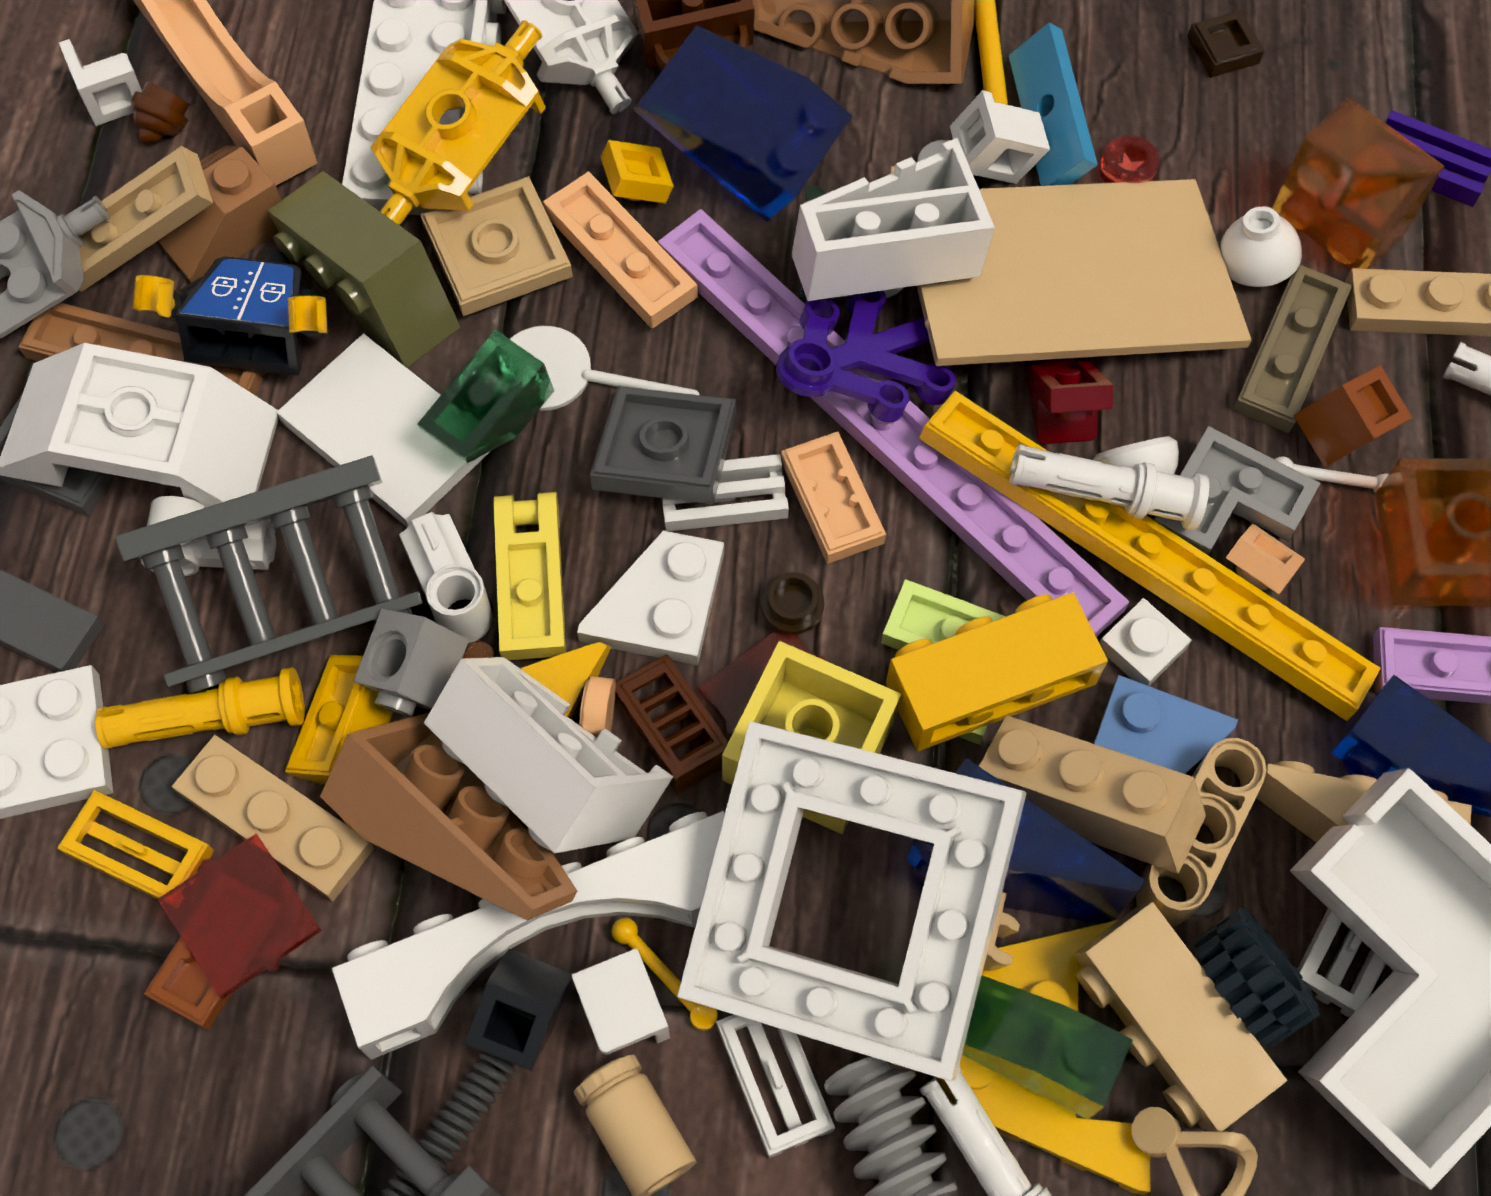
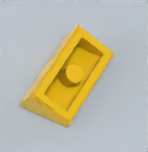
M330 655L285 772L287 774L325 785L347 734L390 722L393 711L374 704L378 693L353 682L363 656Z

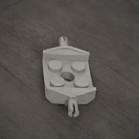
M20 190L11 194L19 210L0 221V279L10 275L7 289L0 294V339L78 292L84 282L79 250L84 243L80 235L105 220L111 219L110 214L107 213L108 210L98 197H92L91 200L71 211L66 216L64 214L57 216L54 212Z

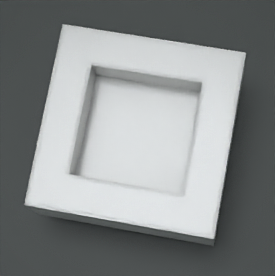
M1143 598L1101 639L1099 644L1106 657L1132 680L1150 686L1187 649L1192 640Z

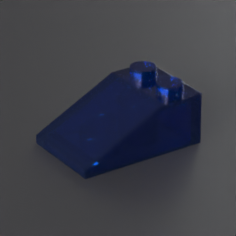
M697 25L633 109V111L766 222L797 197L852 117L850 113L808 77Z
M967 758L955 773L1008 787ZM1025 798L1002 891L1006 893L1004 907L1097 924L1115 921L1139 891L1145 879ZM914 838L907 862L915 867L913 870L915 877L924 884L934 843Z

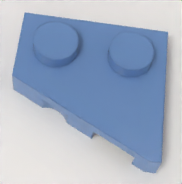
M1118 675L1093 744L1187 775L1207 755L1215 743L1228 738L1232 734L1238 719Z

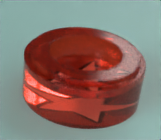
M1131 135L1121 136L1113 139L1105 147L1099 171L1105 183H1142L1154 181L1160 164V158L1156 148L1147 140Z

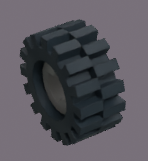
M1239 908L1193 941V945L1197 948L1195 950L1196 955L1204 963L1202 967L1207 976L1216 983L1215 989L1219 995L1227 999L1230 1004V1010L1237 1018L1241 1017L1246 1029L1252 1035L1256 1034L1259 1041L1265 1046L1268 1045L1269 1048L1275 1046L1320 1016L1318 1004L1312 998L1313 994L1310 988L1302 982L1301 979L1303 977L1298 969L1292 966L1287 959L1289 956L1282 947L1279 948L1276 945L1274 937L1267 929L1263 930L1259 920L1253 915L1251 916L1246 909Z

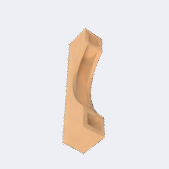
M133 0L236 146H243L275 185L318 164L303 118L278 84L266 77L247 58L218 19L207 0Z

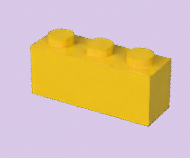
M1074 592L1053 600L1050 595L1044 594L1029 599L1015 610V614L993 621L991 617L984 616L969 621L956 631L955 636L936 643H932L931 639L925 638L905 645L896 652L895 658L890 660L886 685L889 689L901 693L898 711L918 752L1001 721L1006 715L1011 717L1097 684L1108 659Z

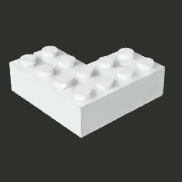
M1410 768L1383 773L1342 816L1350 825L1331 827L1290 870L1301 883L1394 971L1298 1073L1401 1174L1432 1190L1491 1127V844Z

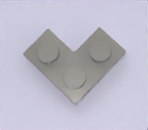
M1208 426L1180 475L1192 478L1195 473L1207 475L1209 478V497L1200 525L1196 530H1189L1183 528L1181 521L1156 516L1154 521L1207 555L1231 513L1289 541L1315 495L1320 482Z

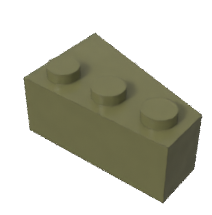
M322 171L267 210L279 233L273 236V239L289 262L293 265L300 263L323 289L327 290L406 368H409L461 328L421 241L326 172Z

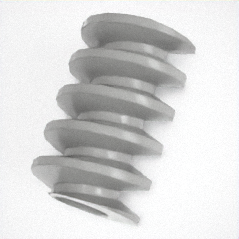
M871 1056L839 1069L824 1084L825 1091L829 1095L849 1096L835 1109L833 1113L835 1120L839 1123H859L845 1137L843 1143L849 1151L869 1152L853 1169L855 1177L858 1179L879 1180V1183L866 1193L865 1196H947L958 1189L955 1181H933L931 1174L947 1160L945 1153L922 1152L920 1147L937 1132L935 1125L912 1124L910 1119L912 1115L926 1104L924 1096H902L900 1089L916 1076L913 1069H892L890 1062Z

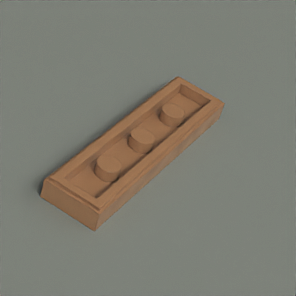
M58 303L32 319L18 347L25 358L35 361L43 360L82 343H89L184 362L179 333L64 303ZM193 363L212 367L255 396L266 374L264 371Z

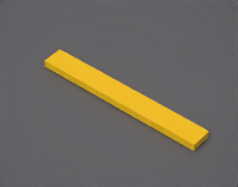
M957 391L952 393L925 424L919 437L920 440L1336 715L1348 721L1359 709L1381 669L1365 657L1147 515L1143 519L1132 518L1130 514L1125 513L1124 507L1112 505L1111 503L1078 498L1034 487L1009 484L1011 462L1018 444L1038 448L1043 451L1047 450Z

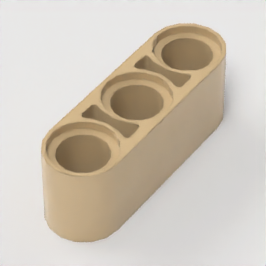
M1225 738L1215 743L1192 774V777L1195 778L1206 814L1203 824L1212 832L1214 844H1205L1195 839L1179 874L1148 863L1137 884L1135 892L1137 906L1153 902L1171 926H1177L1185 922L1208 897L1265 780L1267 771L1265 759L1259 749L1249 741L1239 738ZM1222 766L1231 769L1240 779L1241 787H1231L1224 784L1218 778L1215 767ZM1168 876L1180 882L1186 891L1187 900L1185 902H1176L1167 898L1159 888L1158 877Z

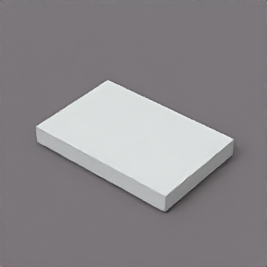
M364 333L277 411L282 424L334 467L373 455L383 483L370 487L374 497L372 499L406 527L410 525L411 520L425 515L495 448L493 437Z

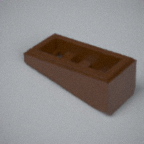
M667 654L615 682L616 697L659 767L673 776L670 785L676 794L722 769V754L728 741ZM663 676L669 686L639 702L633 692ZM675 697L681 704L654 720H651L647 714L649 711ZM687 716L692 722L691 725L666 739L663 738L660 731ZM701 736L704 741L703 745L680 758L676 757L673 750Z

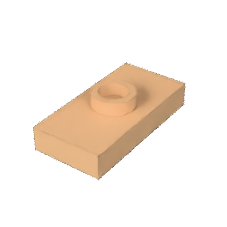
M838 431L781 451L782 465L827 564L885 544V530Z

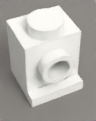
M982 90L950 125L953 139L958 138L973 175L1017 184L1050 150L1040 113L994 102L992 92Z

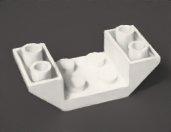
M82 343L33 363L0 456V475L62 487L68 467L70 466L181 487L183 497L195 500L205 507H209L259 490L279 419L277 415L278 410L212 367Z

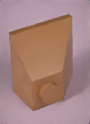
M223 146L200 160L213 204L157 241L159 246L190 283L204 276L216 259L224 256L239 258L279 233L267 211L281 201L277 187L243 146Z

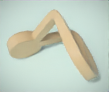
M1149 1107L1140 1111L1132 1123L1131 1136L1134 1143L1146 1155L1154 1158L1167 1157L1183 1196H1200L1193 1183L1178 1147H1220L1236 1153L1238 1161L1234 1176L1221 1196L1245 1195L1252 1182L1258 1159L1255 1147L1245 1135L1235 1132H1181L1178 1121L1167 1110L1160 1107Z

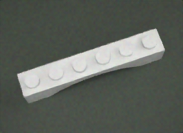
M724 811L707 817L705 812L689 814L671 824L669 827L670 833L645 842L643 837L624 840L606 852L607 858L582 867L578 862L562 865V868L577 889L573 901L530 920H525L482 899L478 903L480 909L453 919L451 914H443L427 919L413 929V936L388 945L387 941L380 940L354 949L347 955L348 962L333 967L332 971L358 1048L372 1060L437 1033L454 1003L482 971L503 956L508 949H512L548 929L581 919L616 915L661 918L692 928L695 927L725 816Z

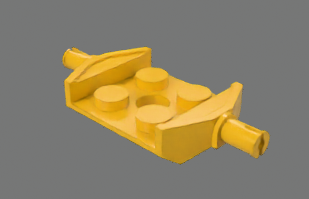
M522 20L520 26L505 46L497 42L494 46H489L465 39H459L447 45L370 147L390 178L391 182L388 187L394 194L381 209V213L400 226L410 211L418 206L423 209L470 211L474 205L467 193L470 187L529 108L534 109V111L540 114L546 108L537 88L523 68V60L543 36L531 22L529 24L528 21ZM465 108L463 116L458 121L446 125L439 124L441 116L446 111Z

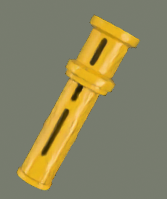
M289 667L283 668L280 675L244 682L238 676L229 677L225 682L219 684V688L204 692L181 694L126 705L99 707L96 709L95 730L99 744L103 749L219 729H226L228 733H234L238 736L247 734L252 726L287 721L291 726L302 725L305 718L304 696L296 669Z

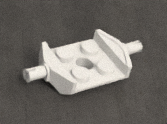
M504 0L519 26L522 20H526L529 24L530 22L534 24L543 35L533 47L542 61L537 73L541 82L587 85L590 83L592 86H596L612 114H616L617 111L621 112L630 105L632 100L628 97L614 73L618 68V63L630 50L638 35V31L618 0Z

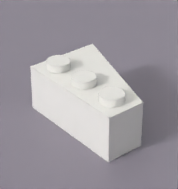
M954 138L942 144L940 153L917 163L912 157L896 163L894 172L869 183L864 177L801 204L792 258L807 301L980 277L995 226L959 140Z
M506 658L460 659L424 722L443 742L442 746L445 752L453 759L464 763L485 784L487 794L498 803L507 806L528 827L531 838L553 853L634 838L673 776L658 765H655L650 773H646L616 752L622 740L607 729H603L598 737L583 729L565 716L571 705Z

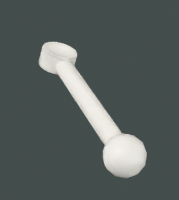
M1284 456L1275 459L1314 480L1374 489V492L1381 496H1393L1399 493L1400 479L1393 474H1380L1372 477L1297 465L1290 458Z

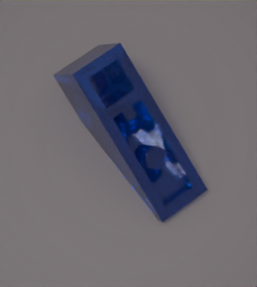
M1393 675L1375 694L1331 751L1333 755L1343 761L1345 769L1351 775H1364L1378 780L1385 772L1410 768L1432 790L1446 794L1448 801L1472 805L1471 813L1491 817V744L1396 675Z

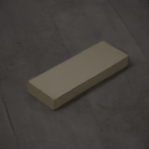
M1299 265L1297 270L1290 276L1233 411L1286 433L1291 431L1296 422L1293 415L1301 410L1351 290V284Z

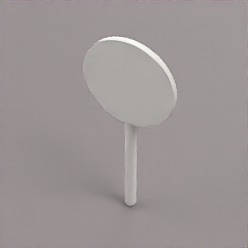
M553 326L531 327L515 334L501 348L496 360V376L502 392L516 405L534 411H550L568 405L581 395L588 382L615 387L623 386L700 395L694 389L591 370L589 353L582 341L571 332Z

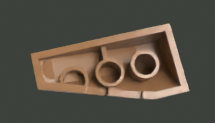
M752 0L755 8L754 30L804 48H812L855 66H863L888 75L889 78L906 84H962L964 81L974 24V0Z
M429 713L347 734L320 797L343 819L347 826L357 832L364 840L525 920H530L573 901L577 889L552 851L536 843L517 816L507 806L492 799L485 790V784L464 763L453 759L445 752L442 746L443 742L424 724Z

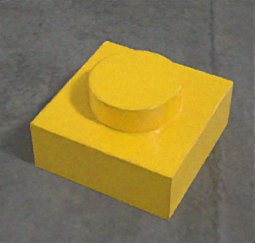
M608 140L601 155V160L613 196L632 201L644 200L666 204L674 186L661 148Z

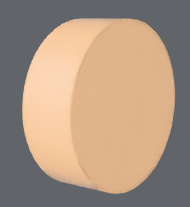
M591 676L590 679H587L584 687L579 725L595 737H598L603 729L611 731L616 689L615 679Z

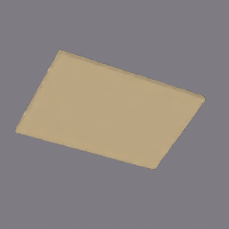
M1196 179L979 189L995 226L980 277L917 285L925 319L924 325L928 332L936 366L1248 348L1251 342L1240 304L1237 300Z

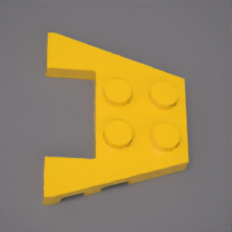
M1118 920L998 948L1000 951L1006 952L1013 957L1012 964L994 971L983 969L959 1064L963 1076L977 1096L981 1106L1000 1135L1018 1143L1022 1141L1059 1158V1161L1083 1172L1087 1170L1117 1183L1119 1188L1133 1194L1145 1195L1149 1193L1150 1156L1146 1155L1134 1143L1131 1136L1132 1123L1076 1117L1078 979L1076 973L1083 968L1073 954ZM936 1077L949 1100L955 1102L957 1099L945 1080Z

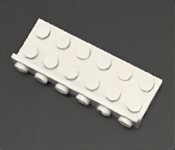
M374 0L342 185L381 211L394 194L388 187L391 180L370 148L447 45L459 39L494 46L496 42L501 44L500 23H496L497 14L506 13L507 5L504 0ZM465 108L446 111L441 116L439 124L446 125L458 121L463 116ZM483 171L467 193L470 197L472 194L477 195L481 193ZM418 206L416 209H412L409 214L420 215L434 209H423Z

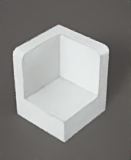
M67 39L59 42L76 87L95 126L134 113L130 102L135 91L141 93L142 89L127 54L120 53L83 66L71 40Z
M637 948L571 975L601 1053L605 1055L613 1053L653 1035L657 1044L670 1039L668 1024Z

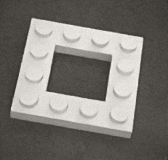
M749 721L677 997L953 1081L957 1077L1027 792ZM804 809L934 843L899 984L769 946Z

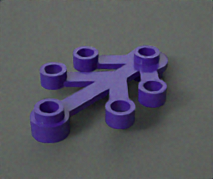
M884 290L849 295L846 307L851 314L846 341L844 345L832 349L826 345L827 336L833 332L839 318L840 309L838 305L830 298L806 301L800 316V325L804 329L803 337L783 350L776 364L779 380L792 392L806 397H820L830 391L867 402L870 413L883 422H896L902 417L909 402L908 391L904 386L895 381L883 380L876 382L847 370L859 367L915 385L914 389L917 396L922 401L931 405L945 403L956 384V378L952 371L945 366H936L935 363L926 365L895 355L904 350L930 342L924 325V317L873 334L875 320L879 317L886 301Z

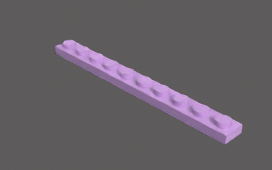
M702 209L657 242L697 284L698 293L775 365L783 350L790 347L793 342L802 339L804 329L800 325V316L805 304ZM834 330L827 336L826 345L831 349L845 344V340ZM859 367L847 370L876 382L887 380L881 374ZM833 391L820 397H810L1027 601L1044 594L1050 595L1053 600L1074 592L1096 637L1125 612L1129 601L1037 516L920 440L921 432L930 418L910 400L898 421L883 422L870 413L867 402Z

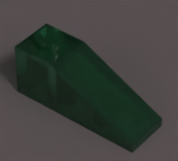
M981 975L962 1055L1089 1119L1105 1106L1133 1039L1063 1004Z

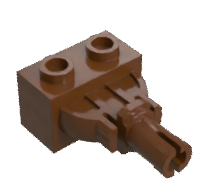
M632 0L634 23L638 31V38L647 69L658 67L670 82L678 86L682 102L685 104L692 103V87L690 82L693 83L698 106L702 108L712 148L716 150L725 149L724 126L730 147L741 144L745 140L746 135L741 126L734 102L730 75L735 93L742 92L747 84L742 67L747 57L748 46L753 45L755 8L753 1Z

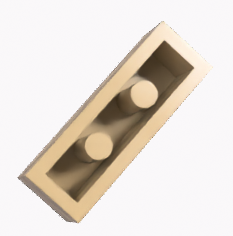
M1007 715L977 769V773L983 781L1027 792L1021 814L1022 818L1179 874L1206 817L1194 777Z
M1153 902L1135 907L1073 954L1083 968L1076 973L1080 984L1100 1008L1110 1004L1126 1026V1028L1119 1032L1124 1044L1144 1067L1147 1068L1152 1063L1156 1066L1170 1085L1169 1088L1163 1091L1164 1097L1174 1112L1188 1127L1191 1128L1198 1123L1201 1129L1222 1132L1287 1082V1079L1254 1035L1246 1029L1241 1018H1237L1230 1010L1229 1002L1225 997L1219 995L1215 989L1216 985L1207 976L1202 966Z

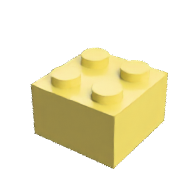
M779 641L722 754V781L733 785L749 721L880 754L895 722L901 693ZM804 809L802 816L842 835L849 822L848 820Z

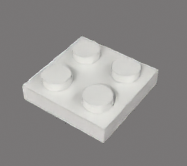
M92 665L0 685V819L89 799L94 790L104 795L113 793L109 751L101 747L95 730L96 709L103 707L100 675Z

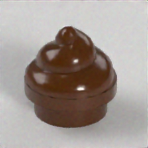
M148 81L141 93L135 91L130 103L134 111V123L139 129L138 137L143 144L158 142L163 139L164 135L173 136L179 133L180 129L185 128L188 119L184 115L190 105L189 103Z

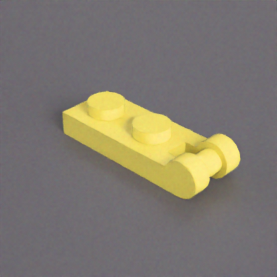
M557 492L538 493L537 499L514 501L513 495L494 496L500 655L507 660L554 657L566 653L559 532L560 518ZM539 524L538 532L516 533L517 526Z

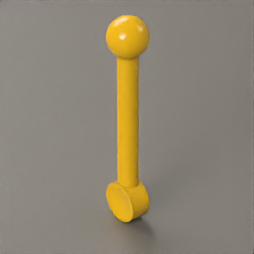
M626 917L616 920L611 929L614 940L620 944H628L632 950L637 948L644 963L677 997L681 981L638 936V926L635 921ZM677 997L690 1011V1022L695 1029L708 1031L714 1027L718 1016L715 1008Z

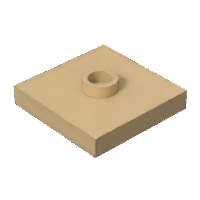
M529 176L471 196L470 198L474 205L470 211L434 209L420 214L423 227L463 316L573 277L569 259Z

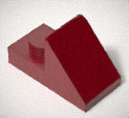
M1086 357L1026 361L1027 384L1035 433L1039 443H1067L1096 439L1098 410L1113 409V384Z

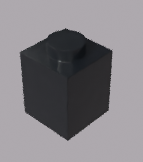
M508 949L486 983L465 1044L532 1071L552 1034L572 979V973Z

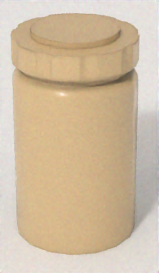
M634 1054L615 1059L595 1070L574 1090V1095L581 1106H587V1117L632 1196H650L686 1173L697 1161L645 1074H639L642 1066Z

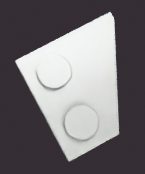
M662 531L580 622L577 631L579 642L586 644L603 642L612 646L611 649L657 658L667 654L672 661L698 666L723 561L724 542Z

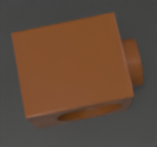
M1381 365L1339 386L1293 415L1324 468L1413 418Z

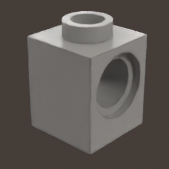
M381 608L353 682L377 692L378 695L374 704L387 710L412 717L415 707L432 710L457 664L463 658L469 639L426 617Z

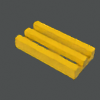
M96 790L92 792L58 846V849L65 855L178 910L186 899L183 893L189 884L194 886L200 876L197 870L202 861L208 862L214 852L209 844ZM101 811L187 852V854L180 863L96 823L94 820ZM88 835L173 877L168 885H165L80 843L84 836Z

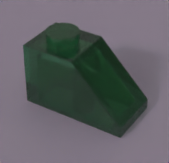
M495 329L417 425L425 433L469 463L516 438L555 390L545 364Z

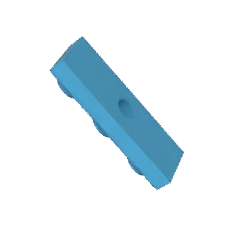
M1047 23L1008 56L1021 108L1040 113L1050 150L1036 163L1041 186L1071 185L1098 164L1062 29Z

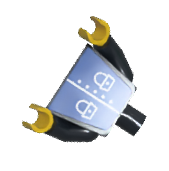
M264 248L256 254L254 260L226 256L218 258L204 276L180 290H175L174 281L167 278L151 275H138L135 277L132 309L154 311L161 318L177 322L184 362L299 376L305 335L312 340H321L327 337L331 331L332 323L326 311V298L318 296L314 290L305 288L303 271L298 266L291 265L288 258L276 249Z

